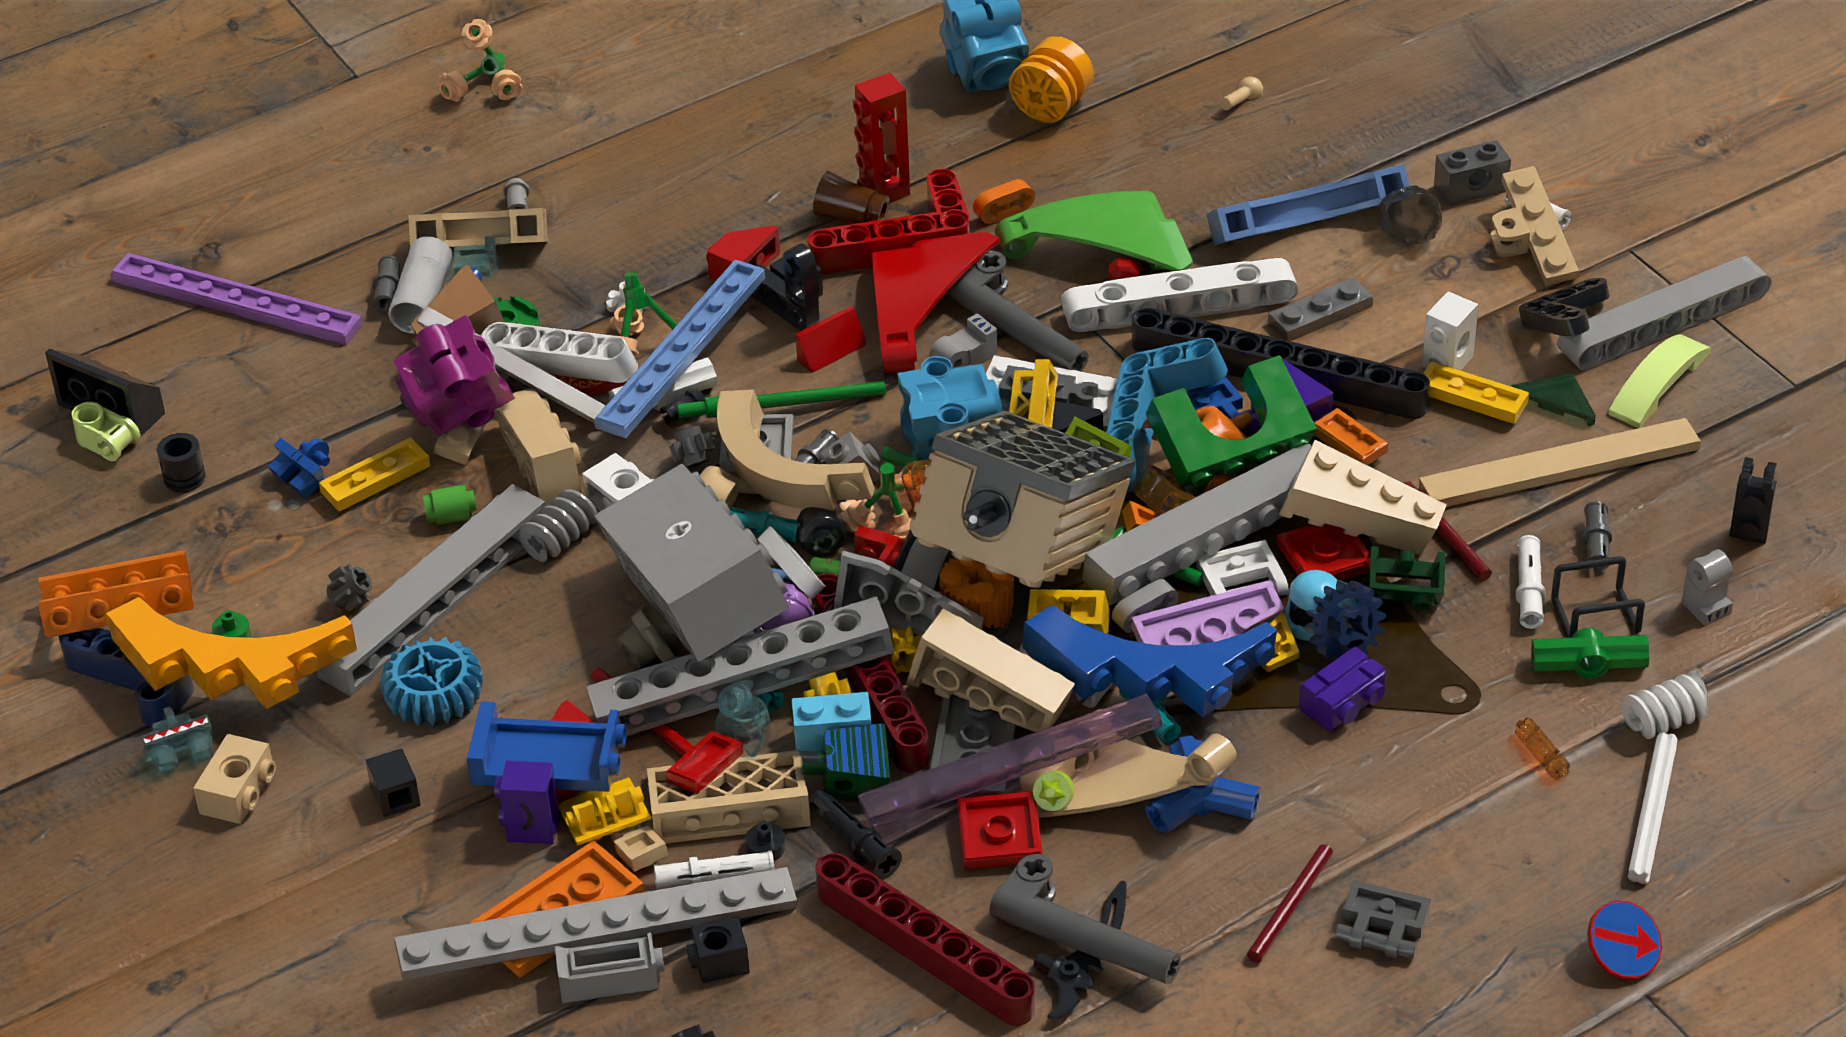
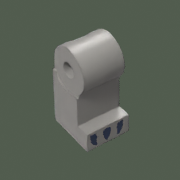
M977 313L967 319V327L951 336L939 338L932 345L929 357H945L951 361L952 368L982 364L993 358L994 355H997V329Z
M1716 549L1704 557H1698L1690 561L1688 564L1682 604L1704 626L1732 613L1733 603L1726 595L1728 580L1733 576V568L1724 552Z

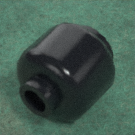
M807 507L801 510L797 517L798 536L802 547L808 553L816 556H826L841 548L845 541L846 529L840 511L836 507L834 511L819 507Z

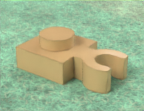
M637 825L636 827L625 828L609 834L612 843L615 845L616 853L634 872L668 856L666 843L649 825L640 829Z

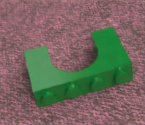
M1280 355L1248 366L1241 380L1259 420V431L1246 439L1228 440L1211 433L1200 421L1185 388L1152 398L1146 411V416L1181 488L1191 484L1195 487L1202 486L1210 482L1214 476L1226 473L1228 476L1243 470L1248 464L1254 462L1264 464L1276 458L1280 453L1304 444H1310L1309 442L1317 428Z

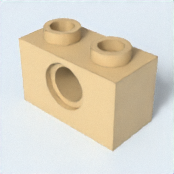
M231 734L226 735L193 787L199 814L242 824L248 812L256 807L259 794L266 783H270L274 777L276 764L272 760L269 743Z

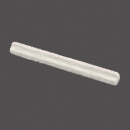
M1662 732L1656 738L1629 866L1628 878L1633 883L1646 884L1650 879L1678 739L1674 734L1668 735Z

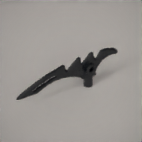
M1120 881L1104 901L1103 914L1100 921L1108 925L1112 902L1116 901V912L1111 927L1119 930L1122 926L1126 906V881ZM1078 950L1065 957L1060 956L1057 959L1043 953L1037 954L1033 967L1048 973L1047 979L1054 983L1058 991V1002L1055 1008L1047 1015L1048 1019L1061 1018L1077 1006L1081 999L1075 991V987L1088 990L1093 988L1088 969L1098 972L1103 971L1102 959Z

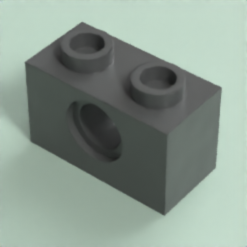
M1497 140L1436 155L1434 187L1447 205L1504 192L1502 174L1510 172L1511 158Z

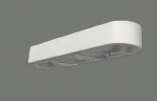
M769 526L757 540L766 547L769 554L787 576L813 600L824 589L825 585L792 546Z

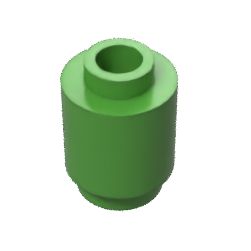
M465 484L431 490V494L423 495L427 523L437 522V525L465 521L471 518L470 512L477 511L473 490L466 491Z

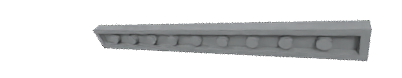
M784 867L398 936L394 938V946L402 980L553 953L555 952L554 946L574 948L647 936V933L650 932L652 935L736 917L740 919L795 909L797 898L788 868Z

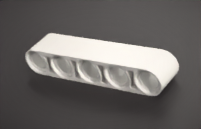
M507 322L493 323L481 335L548 374L622 383L628 381L638 370V363L626 341L619 336Z

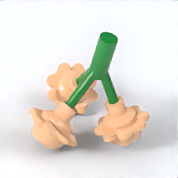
M884 463L880 466L881 486L875 491L872 499L846 500L838 505V510L841 512L840 515L846 531L855 533L860 525L875 529L876 524L873 520L876 516L872 512L874 509L873 505L883 494L889 496L890 505L895 511L893 518L896 523L889 529V534L900 537V547H902L910 530V521L913 519L909 518L908 512L915 507L916 502L922 496L918 494L920 486L923 484L922 475L918 472L912 474L911 470L907 468L903 469L899 474H895L894 466L891 463Z

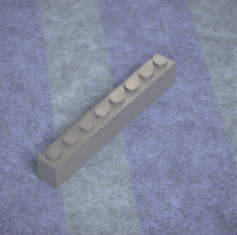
M1304 444L1295 447L1086 552L1082 580L1093 590H1104L1108 604L1112 605L1156 580L1164 579L1181 569L1188 568L1206 554L1213 555L1229 544L1240 541L1263 527L1270 526L1276 520L1284 517L1278 514L1311 445Z
M514 484L500 495H497L484 509L472 516L453 535L448 536L440 546L428 556L423 557L415 567L403 577L398 578L390 588L378 598L373 599L365 609L350 620L353 624L357 650L317 670L318 678L350 697L384 669V663L389 662L391 653H400L402 645L410 647L415 642V639L418 640L524 549L519 539V530L523 524L529 522L533 516L539 514L542 508L546 507L545 501Z

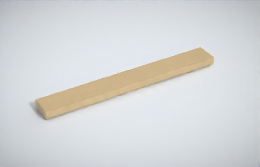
M1682 418L1420 477L1418 487L1422 493L1449 507L1696 451L1700 448L1701 440L1688 420Z

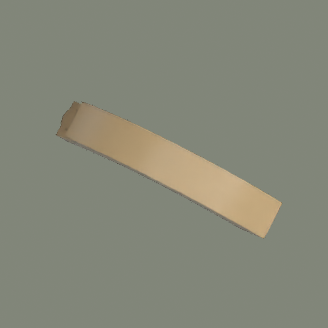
M754 389L720 392L717 421L722 440L736 472L758 494L774 502L794 508L819 507L830 511L835 510L837 500L872 499L875 488L865 463L810 464L782 457L760 441V427L764 414Z

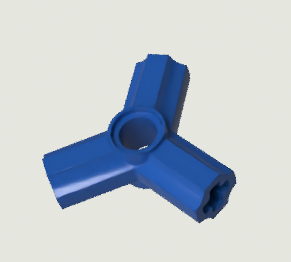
M1193 736L1180 737L1175 744L1170 745L1169 753L1188 757L1202 744V741L1196 740ZM1217 777L1210 785L1190 786L1155 798L1145 805V815L1150 820L1152 827L1161 834L1163 832L1169 833L1193 815L1204 816L1213 810L1254 819L1258 808L1261 787Z

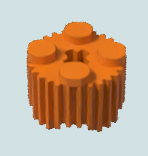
M950 558L949 563H945L944 568H941V573H939V593L984 618L983 627L986 626L989 629L993 624L994 628H1003L1004 623H1009V618L1013 616L1014 575L1009 573H993L985 568L986 564L974 559L973 561H964L958 558Z

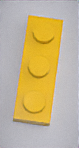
M1432 361L1423 372L1430 380L1429 397L1512 424L1516 423L1528 404L1529 392Z
M410 437L320 481V491L340 512L430 467L429 455Z

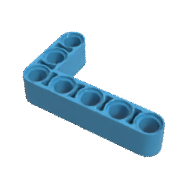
M1201 338L1130 355L1122 362L1107 433L1132 446L1130 458L1136 460L1132 474L1126 476L1131 478L1126 493L1138 488L1144 480L1153 429L1146 428L1142 430L1141 427L1147 417L1146 411L1152 398L1182 388L1189 390L1212 385L1226 376L1228 372L1227 366L1213 339Z

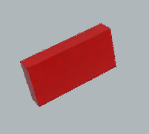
M711 731L666 771L667 783L699 794L743 754V743Z

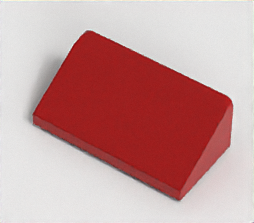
M852 306L795 334L797 361L810 372H815L866 345L864 333L855 309Z

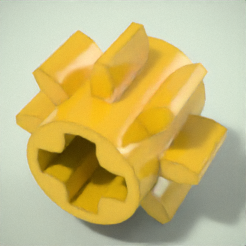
M908 626L906 630L892 628L890 634L894 653L885 656L895 668L896 674L909 672L923 635L915 637L911 626Z
M835 671L809 679L811 689L803 692L804 697L849 694L851 690L847 678L838 681Z

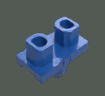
M280 437L274 444L279 454L268 465V468L283 483L298 471L299 473L289 484L300 496L307 499L320 487L319 482L326 479L320 466L325 467L330 462L328 457L329 446L323 440L316 438L310 442L303 441L300 444V450H302L300 452Z

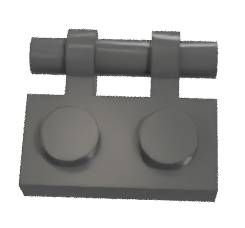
M1353 880L1343 907L1342 920L1354 922L1355 924L1354 927L1338 924L1335 939L1350 943L1349 947L1362 950L1363 947L1384 951L1387 957L1398 959L1400 955L1414 959L1418 943L1403 939L1405 935L1421 939L1431 910V899ZM1370 926L1390 931V934L1386 936L1370 932L1368 929Z

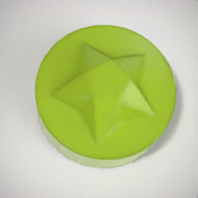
M1049 771L1039 776L1035 781L1033 796L1041 808L1048 811H1057L1066 807L1072 801L1074 785L1065 773Z

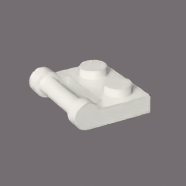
M1266 540L1221 550L1213 555L1206 554L1196 561V568L1198 571L1203 572V581L1211 596L1227 592L1225 587L1266 577L1271 580L1279 597L1288 595L1289 589L1286 577Z

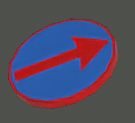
M1614 900L1599 907L1592 915L1587 930L1589 949L1595 961L1608 974L1623 980H1636L1651 973L1660 960L1662 951L1661 934L1654 919L1641 906L1630 901Z

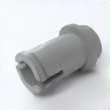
M520 178L510 179L503 187V194L507 199V210L529 209L527 206L528 185Z

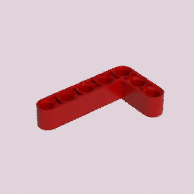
M942 168L932 170L927 175V200L930 213L830 227L811 232L807 239L808 248L815 257L816 265L822 268V274L873 267L872 252L911 247L916 241L970 234L969 214L955 173L949 169Z

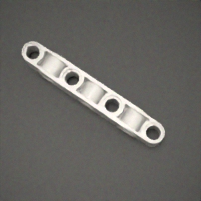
M1273 258L1110 280L1098 284L1073 287L1063 293L1060 301L1069 328L1075 332H1087L1108 328L1132 326V315L1137 310L1143 308H1152L1193 318L1285 303L1297 295L1298 285L1290 264L1285 259Z

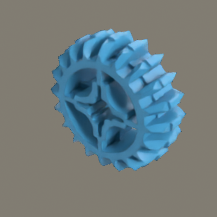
M430 636L428 642L421 643L415 639L413 646L402 645L400 653H391L389 662L384 663L380 684L383 699L393 715H400L404 722L413 719L417 726L421 725L424 721H429L434 726L435 722L439 720H444L448 724L452 716L462 718L464 709H473L475 700L480 699L483 675L477 656H474L470 647L463 648L459 640L450 644L446 637L440 641H434Z

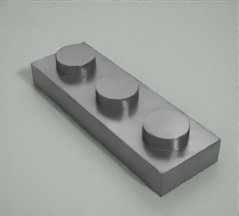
M1353 277L1269 312L1268 324L1285 340L1291 341L1372 307L1373 295Z

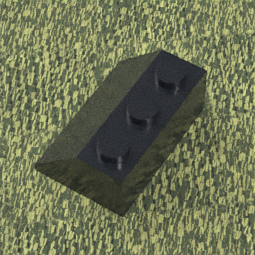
M48 349L45 352L58 405L73 410L77 405L84 402L98 403L100 406L132 420L138 427L141 436L165 414L160 388L154 384L147 383L125 372H120L78 354Z

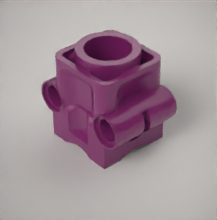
M466 315L446 326L433 324L425 327L416 336L418 346L393 359L399 375L395 377V381L408 407L422 427L429 424L438 437L464 422L469 428L483 426L492 420L495 415L494 410L515 399L507 382L500 378L496 371L495 358L488 344L481 336L475 335L474 327Z

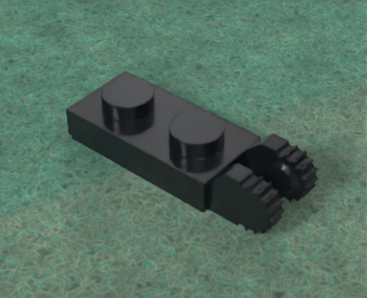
M1745 457L1742 473L1737 483L1729 536L1766 544L1777 481L1774 480L1777 463L1768 462L1763 478L1752 476L1754 458Z

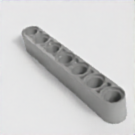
M1739 257L1589 318L1590 329L1574 336H1559L1557 347L1580 370H1588L1756 301L1768 292L1772 279L1749 257Z

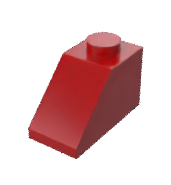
M772 225L725 233L707 251L706 260L708 262L709 278L717 280L734 260L754 266L762 265L767 267L780 254L778 227Z

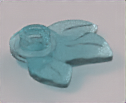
M732 683L724 688L718 697L720 713L716 718V733L742 742L743 749L750 757H755L763 744L761 728L770 723L769 712L765 703L760 698L752 696L750 689L745 684Z

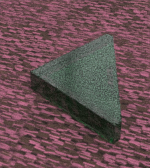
M1573 373L1511 385V387L1529 392V400L1537 402L1538 407L1562 416L1568 413L1584 419L1587 426L1595 425L1596 415Z

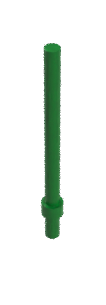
M884 381L756 396L761 409L880 396L886 394ZM719 396L705 397L704 401L677 404L678 418L706 415V418H716Z

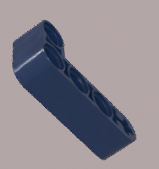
M94 628L59 635L67 668L73 672L134 690L141 720L149 727H162L170 723L194 692L193 679L189 674L155 691L112 640L111 632L108 630Z

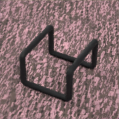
M1616 556L1561 564L1554 569L1551 599L1567 638H1571L1578 630L1579 615L1623 608L1635 633L1641 632L1645 602L1642 599L1628 600L1625 594L1623 584L1626 559L1624 557ZM1618 564L1616 592L1620 601L1578 607L1573 610L1571 624H1569L1559 600L1561 572ZM1631 607H1637L1636 617Z

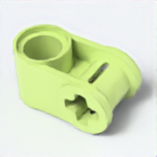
M84 402L72 410L77 443L81 447L87 448L109 461H116L121 456V451L129 444H135L141 438L140 431L132 420L125 416H120L100 406L98 403Z

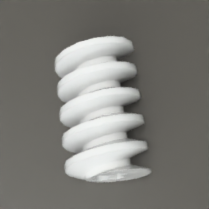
M1690 671L1687 675L1677 676L1674 680H1666L1661 685L1650 686L1648 690H1640L1634 695H1626L1622 699V715L1633 731H1640L1646 739H1652L1656 731L1659 734L1662 732L1667 733L1669 726L1672 729H1678L1681 727L1682 721L1685 724H1691L1694 722L1695 716L1698 719L1706 718L1708 715L1707 690L1698 673Z

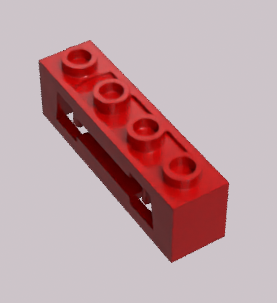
M889 72L855 85L853 109L857 126L854 127V134L858 142V153L855 155L856 163L859 167L857 184L876 190L878 194L888 196L890 203L910 195L906 89ZM894 108H896L897 121L895 120ZM897 168H899V177L897 176Z

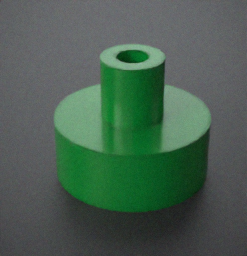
M232 610L222 612L221 616L215 619L212 624L213 635L240 638L251 637L248 619L244 615L235 613Z

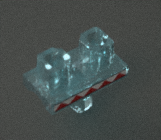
M171 707L163 709L165 720L153 723L152 728L154 732L141 736L146 761L152 760L160 774L174 770L179 766L175 752L189 748L193 761L198 762L213 756L211 740H213L212 728L208 715L191 719L187 712L174 716Z

